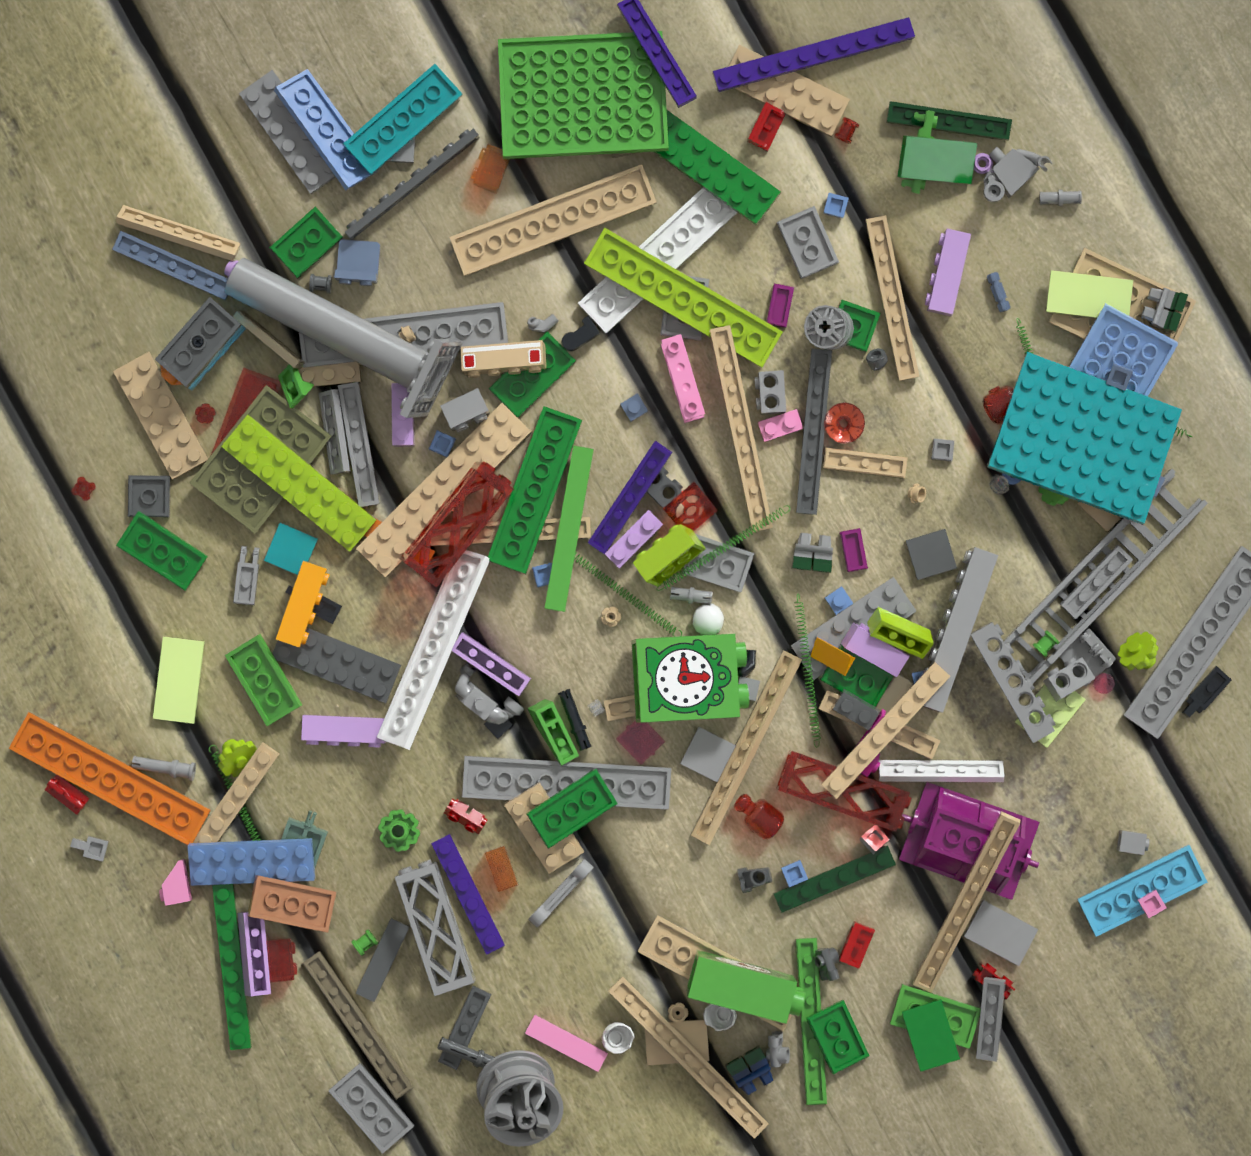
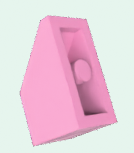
M185 859L179 860L163 882L162 889L159 890L160 899L162 902L165 901V906L192 900Z

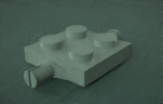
M309 810L306 821H298L289 817L281 840L312 838L314 867L316 868L328 831L313 825L317 813Z

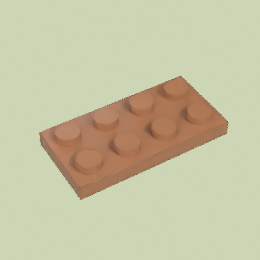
M256 875L247 916L328 933L336 892Z

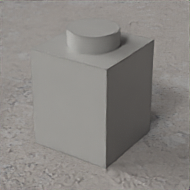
M1119 830L1117 851L1144 855V852L1148 851L1149 839H1147V834Z

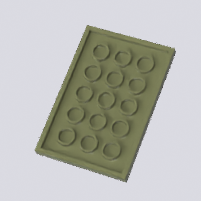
M267 385L190 481L191 485L255 534L283 497L222 448L223 443L247 414L309 465L332 437L295 407L290 408L288 402Z

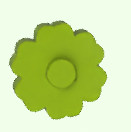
M1146 631L1142 634L1136 632L1129 636L1126 643L1120 646L1118 656L1121 658L1120 663L1129 671L1134 668L1141 670L1142 668L1149 669L1153 667L1159 649L1156 645V638Z
M235 739L227 740L222 746L218 767L225 776L232 774L233 777H238L256 752L257 747L252 741L245 742L243 739L239 741Z

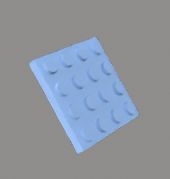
M1105 303L1069 367L1105 381L1108 378L1113 363L1133 370L1126 389L1148 396L1178 346V342Z

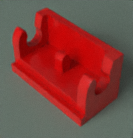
M766 102L747 142L768 152L786 115L784 111Z
M854 921L839 956V961L860 968L875 929Z

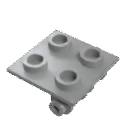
M1089 628L1059 656L1064 663L1073 657L1076 660L1083 657L1095 678L1106 668H1109L1116 660L1114 655ZM1073 668V673L1080 677V671L1077 668Z

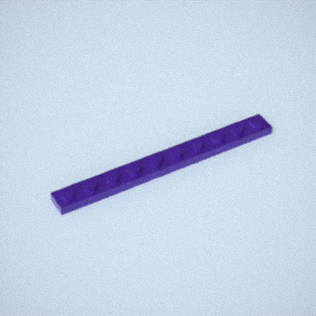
M908 17L714 70L712 74L717 91L722 92L915 38V34Z

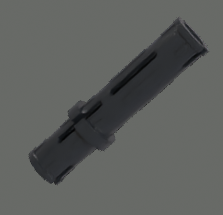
M567 689L559 692L558 695L572 728L570 730L571 734L575 736L579 751L592 747L585 731L587 729L586 725L582 723L571 690Z

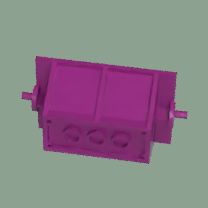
M926 782L913 817L905 814L901 816L900 820L911 824L899 860L964 883L1002 811L1021 821L985 891L1013 900L1021 874L1025 873L1028 865L1035 868L1039 866V862L1031 860V846L1040 822Z

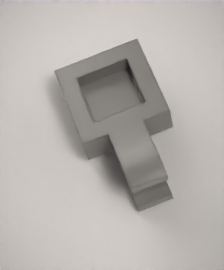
M88 836L87 842L73 838L70 847L84 850L83 857L103 862L109 841Z

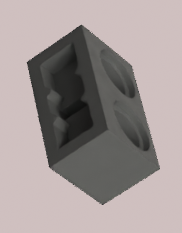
M663 467L658 474L660 476L659 483L652 484L647 493L666 511L683 494L681 491L683 486L676 479L671 481L666 476L669 472ZM665 488H672L675 492L674 497L666 499L663 496V490Z

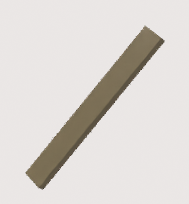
M319 951L304 961L302 964L395 1099L397 1100L414 1087L322 953Z

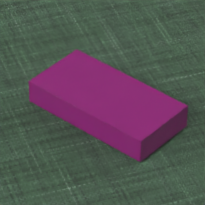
M774 283L767 323L772 326L787 327L794 287Z
M861 529L841 531L840 537L847 572L868 569Z

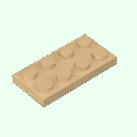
M539 782L506 802L504 806L550 874L584 853V850L573 833L549 849L542 841L526 815L528 811L550 798Z

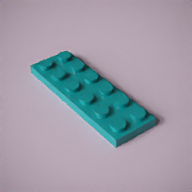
M434 64L346 140L343 146L371 176L463 94L442 70Z

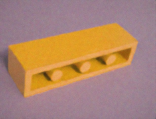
M306 561L302 562L276 640L296 647L306 644L309 636L306 630L308 624L312 625L316 613H313L315 604L319 606L323 594L319 592L322 585L326 586L330 576V574H327L328 569Z

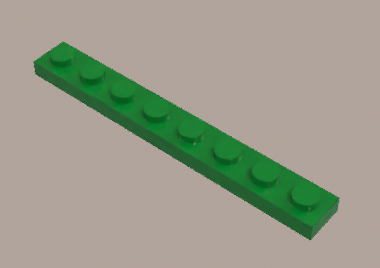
M234 884L212 885L230 1050L251 1048L252 1044L247 999L244 991Z

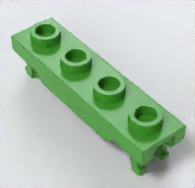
M926 110V114L914 113L916 120L924 122L923 127L918 129L917 137L934 138L930 135L932 128L936 129L938 116H934L935 111ZM904 179L901 186H909L912 188L911 192L920 194V189H925L926 180Z

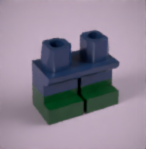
M759 1045L743 1054L752 1071L749 1070L742 1056L725 1064L738 1088L741 1087L746 1095L757 1090L752 1082L755 1078L759 1077L764 1086L773 1081L770 1072L771 1067Z

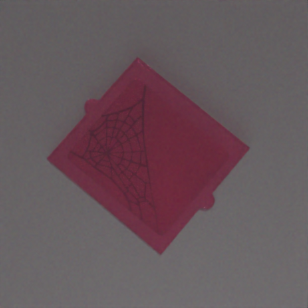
M636 720L631 725H627V729L616 738L640 765L651 755H655V751L665 743V740L647 722L636 723Z

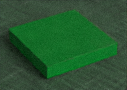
M841 300L839 308L849 314L854 326L853 336L846 346L867 352L881 313Z

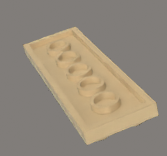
M739 45L729 66L764 56ZM796 72L733 88L763 104L766 102L783 110L787 116L832 137L850 99Z
M150 352L113 371L172 480L208 460L204 449L166 380L161 376V371Z

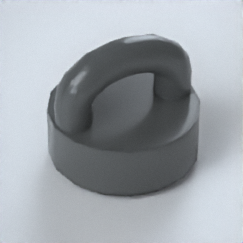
M877 348L867 354L866 360L873 371H878L887 364L888 357L883 349Z

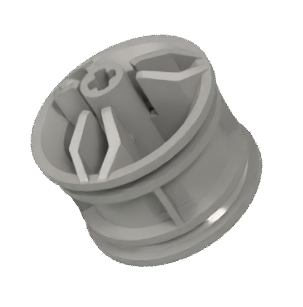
M509 1051L490 1060L481 1070L476 1083V1093L481 1106L484 1108L486 1127L496 1140L510 1146H529L546 1139L556 1130L563 1116V1101L555 1087L553 1071L544 1058L529 1051Z

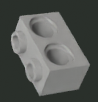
M784 370L759 372L758 377L754 378L755 390L759 389L760 398H756V409L761 411V415L786 413ZM772 377L775 380V386L772 388L766 387L764 379ZM770 397L774 398L777 403L776 407L772 409L765 405V400Z
M1073 657L1063 663L1065 668L1059 671L1058 668H1055L1047 673L1048 678L1043 680L1056 702L1095 679L1083 657L1078 660ZM1073 668H1077L1080 671V677L1074 676ZM1056 678L1063 681V688L1056 685Z

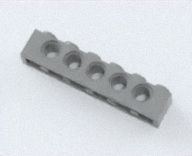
M990 622L972 632L970 636L1031 742L1035 743L1054 732L1055 730L1052 726L1056 724L1050 714L1046 715L1042 708L1045 705L1040 696L1035 697L1032 690L1035 687L1029 678L1025 679L1021 672L1024 671V668L1019 660L1014 661L1011 655L1014 651L1009 642H1003L1001 636L1004 634L998 624L994 625L993 622ZM992 639L997 640L999 643V647L995 651H990L987 647L988 642ZM1000 658H1008L1009 666L1006 669L998 667ZM1014 675L1018 676L1020 679L1018 686H1009V678ZM1022 694L1030 696V701L1026 705L1019 703V697ZM1032 712H1039L1040 720L1037 723H1032L1029 720Z

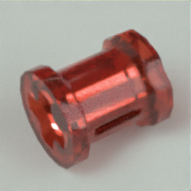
M843 117V124L839 132L835 133L834 136L845 143L851 144L852 135L860 125L849 118Z

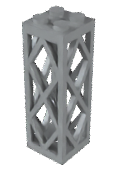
M430 859L419 863V868L412 870L411 866L400 869L398 871L399 874L395 876V880L434 996L472 984L476 978L437 862L432 863ZM433 875L436 887L425 877ZM414 881L410 897L406 884ZM420 884L439 899L434 921L415 906ZM443 908L453 937L439 926ZM418 920L432 931L428 949ZM437 936L456 951L452 972H449L432 957ZM461 959L465 974L456 977ZM436 972L439 973L444 979H446V981L439 983Z

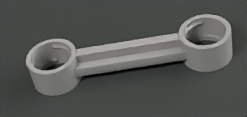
M584 859L528 920L538 928L594 867Z

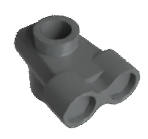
M747 867L737 869L742 893L751 892L752 888L772 882L769 867L749 870ZM759 873L764 874V880L758 879Z
M831 947L815 950L814 962L820 969L821 981H832L840 978L838 970L834 965L839 962V955L836 949Z

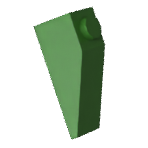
M544 699L528 708L538 731L561 766L579 756L553 701Z

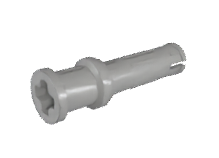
M134 756L132 763H134L132 768L170 774L172 778L183 777L193 781L196 773V763L194 762L187 764L181 763L179 760L168 762Z

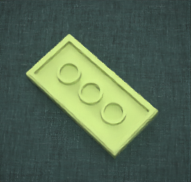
M1051 270L1046 312L1097 318L1106 303L1129 316L1133 280Z
M163 637L153 719L195 724L205 641Z

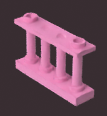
M682 335L661 340V348L684 423L704 418V408Z

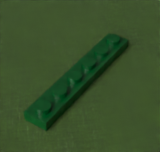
M889 102L886 123L921 128L924 122L916 120L914 113L926 114V110L935 111L934 116H938L936 129L932 128V130L1009 141L1012 119Z
M887 845L880 848L874 855L870 852L773 894L781 913L890 868L896 865Z

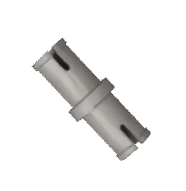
M1058 190V192H1040V205L1058 204V206H1063V204H1081L1082 192H1063V190Z
M671 587L670 600L688 601L689 604L697 602L711 605L713 592L695 590L693 587H690V589Z

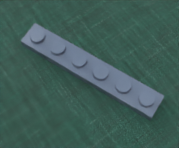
M120 231L112 250L226 301L228 295L225 293V287L228 278Z

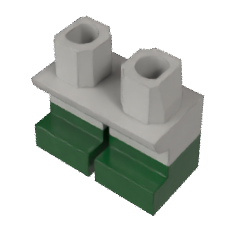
M1151 288L1147 299L1157 302L1155 309L1145 306L1141 318L1149 321L1151 326L1172 334L1175 333L1182 315L1180 313L1183 312L1188 294L1178 293L1167 288L1162 290Z
M800 533L798 544H795L791 569L810 571L812 564V571L831 573L833 554L831 536L819 535L818 546L810 545L811 534Z

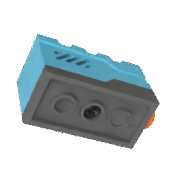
M209 297L155 358L160 364L161 376L171 385H184L192 391L205 374L214 367L220 357L243 334L246 328Z

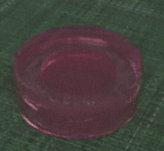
M1101 673L1093 680L1094 689L1101 694L1111 692L1115 685L1113 677L1107 673Z

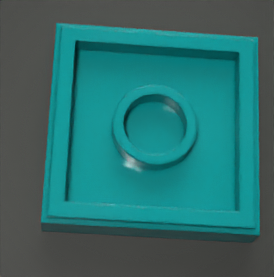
M279 523L264 561L298 575L302 562H309L318 538Z

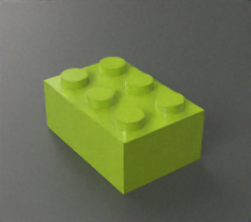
M682 524L670 528L669 534L664 538L655 540L649 550L639 553L636 556V560L632 562L647 583L657 587L662 585L663 581L666 582V579H669L670 576L672 577L673 574L675 575L676 572L680 571L706 550L694 531Z

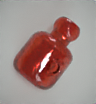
M1008 385L997 386L991 389L983 398V407L994 424H1002L1013 392V388Z
M742 794L734 804L736 811L746 814L744 817L745 825L751 832L757 834L762 839H771L784 823L783 813L765 799H758L756 802H753L748 794Z

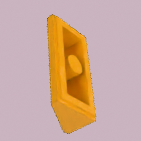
M818 637L815 640L810 656L846 676L855 660V657Z

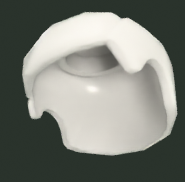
M703 604L695 610L693 626L699 634L716 635L723 626L724 615L720 607L714 604Z
M709 1004L705 1008L703 1017L707 1026H711L715 1031L728 1030L735 1024L737 1014L735 1010Z
M614 1022L609 1024L603 1031L602 1043L607 1051L613 1054H622L631 1048L635 1036L629 1026L624 1023Z

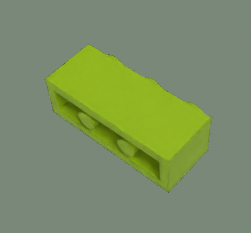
M877 607L867 621L870 636L921 659L925 657L934 644L929 629L880 607Z

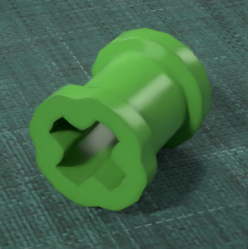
M1048 630L1044 632L1045 635L1037 643L1033 644V647L1044 657L1048 656L1047 653L1055 644L1058 645L1060 643Z
M369 929L360 938L351 941L361 956L365 955V951L373 945L379 944Z

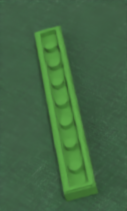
M573 445L545 609L565 612L594 451L591 448Z
M817 938L796 939L798 984L805 992L800 1016L806 1105L827 1104L824 1056L806 1020V1017L821 1010L819 968L814 962Z

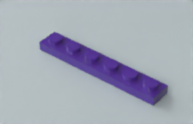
M623 0L618 3L619 11L677 107L680 108L697 99V95L640 1Z
M657 441L652 444L588 541L591 546L603 554L608 551L673 452Z
M449 834L431 843L486 955L505 946L451 835Z

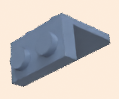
M340 240L337 270H335L334 275L336 281H339V284L351 285V282H360L361 286H372V283L377 284L380 244L370 241Z

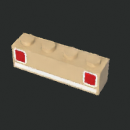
M542 340L460 347L461 369L464 375H467L469 378L480 377V374L499 376L501 372L515 375L529 370L530 373H539L541 369H546V348Z

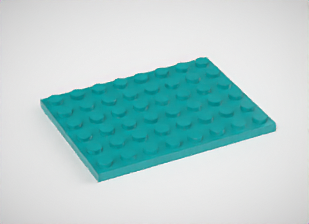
M1027 352L987 467L1143 525L1145 524L1182 409L1129 389L1124 391L1106 384L1105 380Z

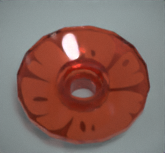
M838 403L831 407L825 415V431L836 442L844 444L853 442L864 431V415L858 407L851 403ZM841 420H845L847 422L846 427H842L840 425Z

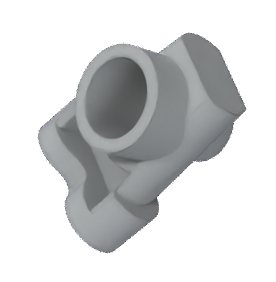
M781 1031L772 1032V1035L768 1036L769 1048L766 1051V1059L770 1061L771 1067H780L782 1064H788L790 1060L789 1047H782L783 1032Z

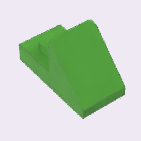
M290 364L278 375L290 408H294L314 386L313 383L302 381L298 368H293Z

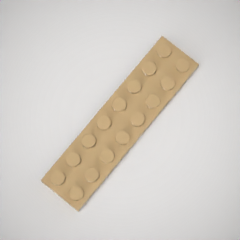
M659 915L656 916L638 949L639 953L687 979L690 978L697 950L742 961ZM791 1014L788 1016L787 1024L792 1016ZM756 1016L782 1031L787 1026L785 1023Z

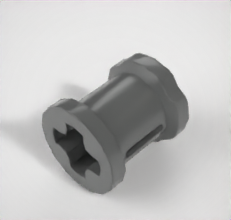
M315 274L310 275V292L318 290L331 293L332 275H328V277L315 276Z

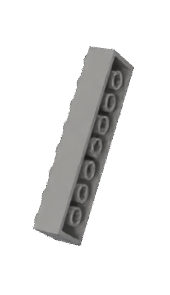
M976 547L965 552L962 563H965L964 569L959 570L955 581L958 583L957 589L952 590L949 597V602H952L950 609H945L942 621L945 622L944 626L938 629L935 641H938L936 648L931 649L928 660L931 661L929 667L936 662L950 677L923 705L925 708L941 713L944 711L998 558L996 554Z

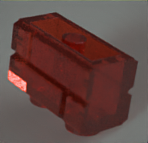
M291 938L266 940L270 983L294 980V975H297L296 962L293 963L292 954L296 953L295 943L291 942Z

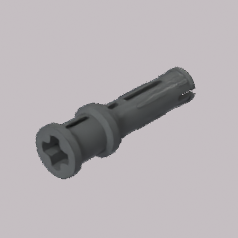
M441 1037L437 1047L438 1050L472 1062L476 1068H484L490 1060L495 1058L486 1054L482 1049L476 1051L444 1037Z

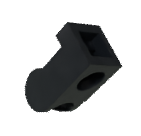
M589 315L582 319L584 326L563 336L562 345L565 350L575 351L600 335L599 330Z

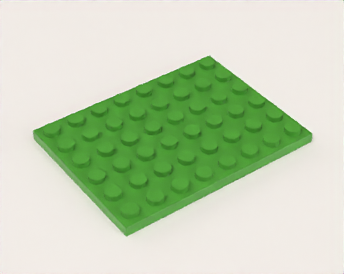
M658 31L661 38L663 39L662 31ZM633 32L498 39L503 159L669 151L665 85Z

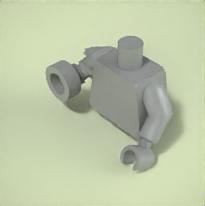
M996 147L989 154L996 165L987 172L984 178V197L990 202H998L1005 193L1010 198L1040 168L1046 172L1048 169L1044 164H1053L1047 156H1040L1034 152L1022 149H1012L1005 155Z
M467 662L460 669L461 675L455 686L456 697L484 721L501 724L514 715L520 716L524 711V708L509 696L504 701L505 708L503 710L497 707L499 704L469 681V677L477 671L476 667L471 669L469 662Z

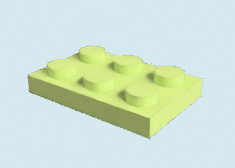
M1056 678V685L1063 688V681ZM1044 684L1035 697L1040 696L1045 705L1042 708L1046 715L1050 714L1056 724L1052 726L1055 730L1054 732L1038 740L1047 748L1086 699L1074 691L1056 702ZM1032 712L1030 714V722L1037 723L1040 720L1039 712ZM1017 717L1014 722L1025 730Z

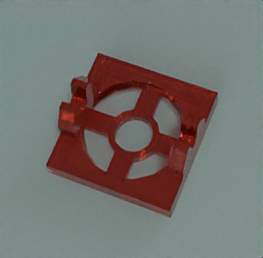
M692 482L663 508L666 515L675 525L682 524L693 531L718 511L695 482ZM689 496L699 497L695 503H689L686 500ZM682 504L684 506L683 513L677 518V507ZM703 505L702 513L699 516V508ZM695 506V513L687 515V509ZM687 518L694 519L692 522L683 523Z

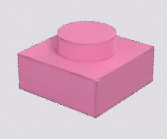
M1153 890L1137 900L1148 918L1167 908L1157 890Z

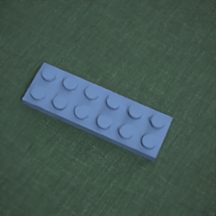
M308 69L274 89V92L345 190L370 176L343 146V143L354 133Z
M312 838L188 844L191 886L254 883L256 875L287 882L315 880Z

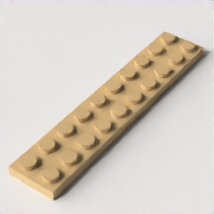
M641 164L449 238L464 276L657 204Z
M503 403L356 548L385 578L531 433Z

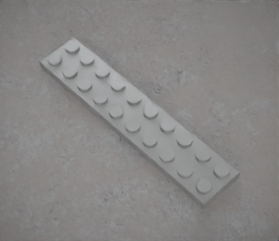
M503 302L364 319L399 338L401 326L404 328L409 325L416 337V340L411 342L412 345L426 352L430 343L436 339L457 338L463 342L461 347L508 343ZM299 332L302 360L305 361L303 368L356 362Z
M1240 546L1123 714V716L1156 739L1160 737L1251 606V552Z
M465 756L462 797L511 800L539 782L548 796L552 797L593 769H597L618 803L615 806L669 809L671 768L567 762L561 766L558 761Z

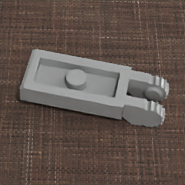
M247 546L241 547L233 603L255 606L260 548H254L253 562L245 563Z

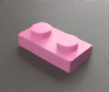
M797 409L758 422L764 442L803 429Z

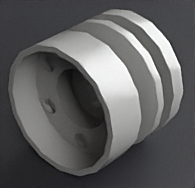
M823 305L810 311L805 319L804 330L807 339L814 346L828 350H837L849 343L853 336L854 326L853 320L847 312L837 307ZM828 324L831 327L826 331L823 329V326Z

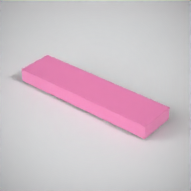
M534 1015L525 1034L599 1072L608 1054L606 1051L537 1015Z

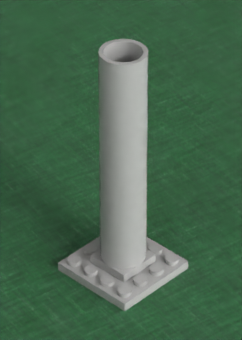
M242 258L233 268L225 287V293L230 297L406 387L407 392L410 394L408 398L405 397L400 405V409H402L400 415L406 418L428 416L463 344L457 338L436 339L430 343L426 352L246 258Z

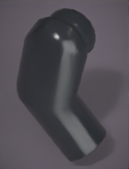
M746 650L747 664L746 667H737L738 676L745 677L755 669L756 650Z

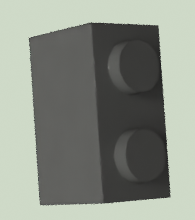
M843 689L833 706V710L867 730L871 728L880 713V709L846 689Z

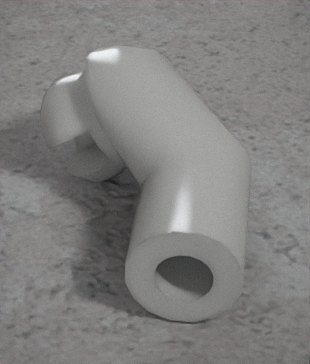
M551 314L545 320L531 317L528 319L527 324L530 330L545 333L559 321L554 314Z

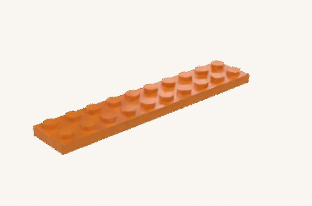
M28 712L9 747L10 750L186 845L194 842L211 812V809L31 712Z

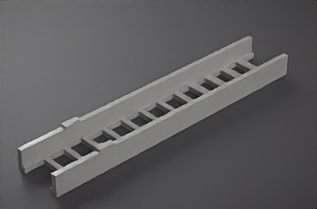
M1173 469L1168 470L1162 476L1165 478V481L1158 494L1181 517L1172 524L1152 503L1148 512L1167 530L1164 535L1158 539L1144 524L1141 525L1122 518L1003 640L1004 643L1009 642L1010 645L1016 640L1039 662L1030 673L1025 669L1021 672L1025 679L1029 678L1032 684L1208 504L1205 500L1198 498L1187 510L1165 488L1168 482L1175 476ZM1129 523L1153 545L1145 554L1121 532ZM1116 538L1138 561L1131 569L1127 566L1123 570L1125 575L1116 584L1111 582L1108 585L1111 589L1101 599L1097 597L1094 600L1096 605L1087 614L1082 612L1080 614L1082 619L1071 629L1049 605L1058 596L1064 600L1067 595L1063 591L1072 581L1079 585L1082 581L1077 576L1087 566L1093 570L1096 566L1092 561L1101 551L1107 556L1111 552L1107 545ZM1044 610L1067 632L1060 643L1053 646L1055 651L1046 661L1018 635H1021L1029 624L1043 637L1045 631L1034 621Z

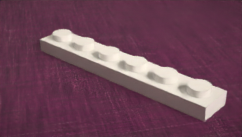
M879 760V781L1004 782L1003 761Z

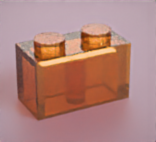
M487 144L486 149L482 148L478 159L481 162L478 168H474L471 179H474L473 184L475 186L497 194L510 159H503V149Z
M503 845L485 852L498 892L517 886L519 883L506 846Z

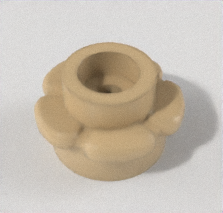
M409 325L404 328L401 326L400 338L409 343L415 341L416 337Z
M918 483L908 490V497L912 503H922L926 498L925 487L920 486Z
M616 607L605 608L601 613V621L604 625L614 627L621 621V614Z
M682 1003L671 1005L668 1009V1017L672 1022L685 1021V1018L688 1017V1009Z

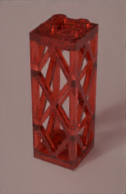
M476 461L399 558L436 588L514 490L510 486L512 482L503 475L499 474L497 476L494 473L496 469L487 462L483 461L480 463ZM478 476L483 479L473 483ZM484 488L481 510L462 517L465 495ZM494 489H495V490H497L498 492H497V493L495 494V496L493 497ZM453 509L452 521L440 525ZM473 523L460 539L461 527ZM450 531L448 552L429 559L431 538ZM420 551L419 563H418V562H417L416 560H414L413 558H414V557L416 556V554ZM439 566L433 574L428 571V569Z
M789 750L776 787L777 790L895 832L897 828H902L905 819L902 816L904 808H909L912 797H909L910 792L858 775L856 779L866 783L848 786L842 793L855 811L821 799L833 796L828 791L812 794L797 776V774L822 769L828 777L831 774L830 770L834 771L837 766ZM797 759L815 764L794 769ZM791 777L804 793L788 788ZM873 788L888 807L863 812L848 793ZM881 788L897 793L892 802ZM888 813L886 822L873 818V816Z

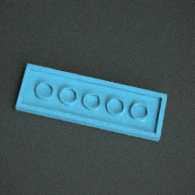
M1186 845L1077 900L1094 935L1097 937L1144 914L1145 912L1137 900L1153 890H1157L1162 901L1166 903L1208 882L1190 845Z

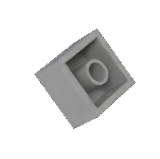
M478 388L440 406L452 431L457 430V432L469 428L468 424L475 421L478 424L488 419L486 415L490 414Z

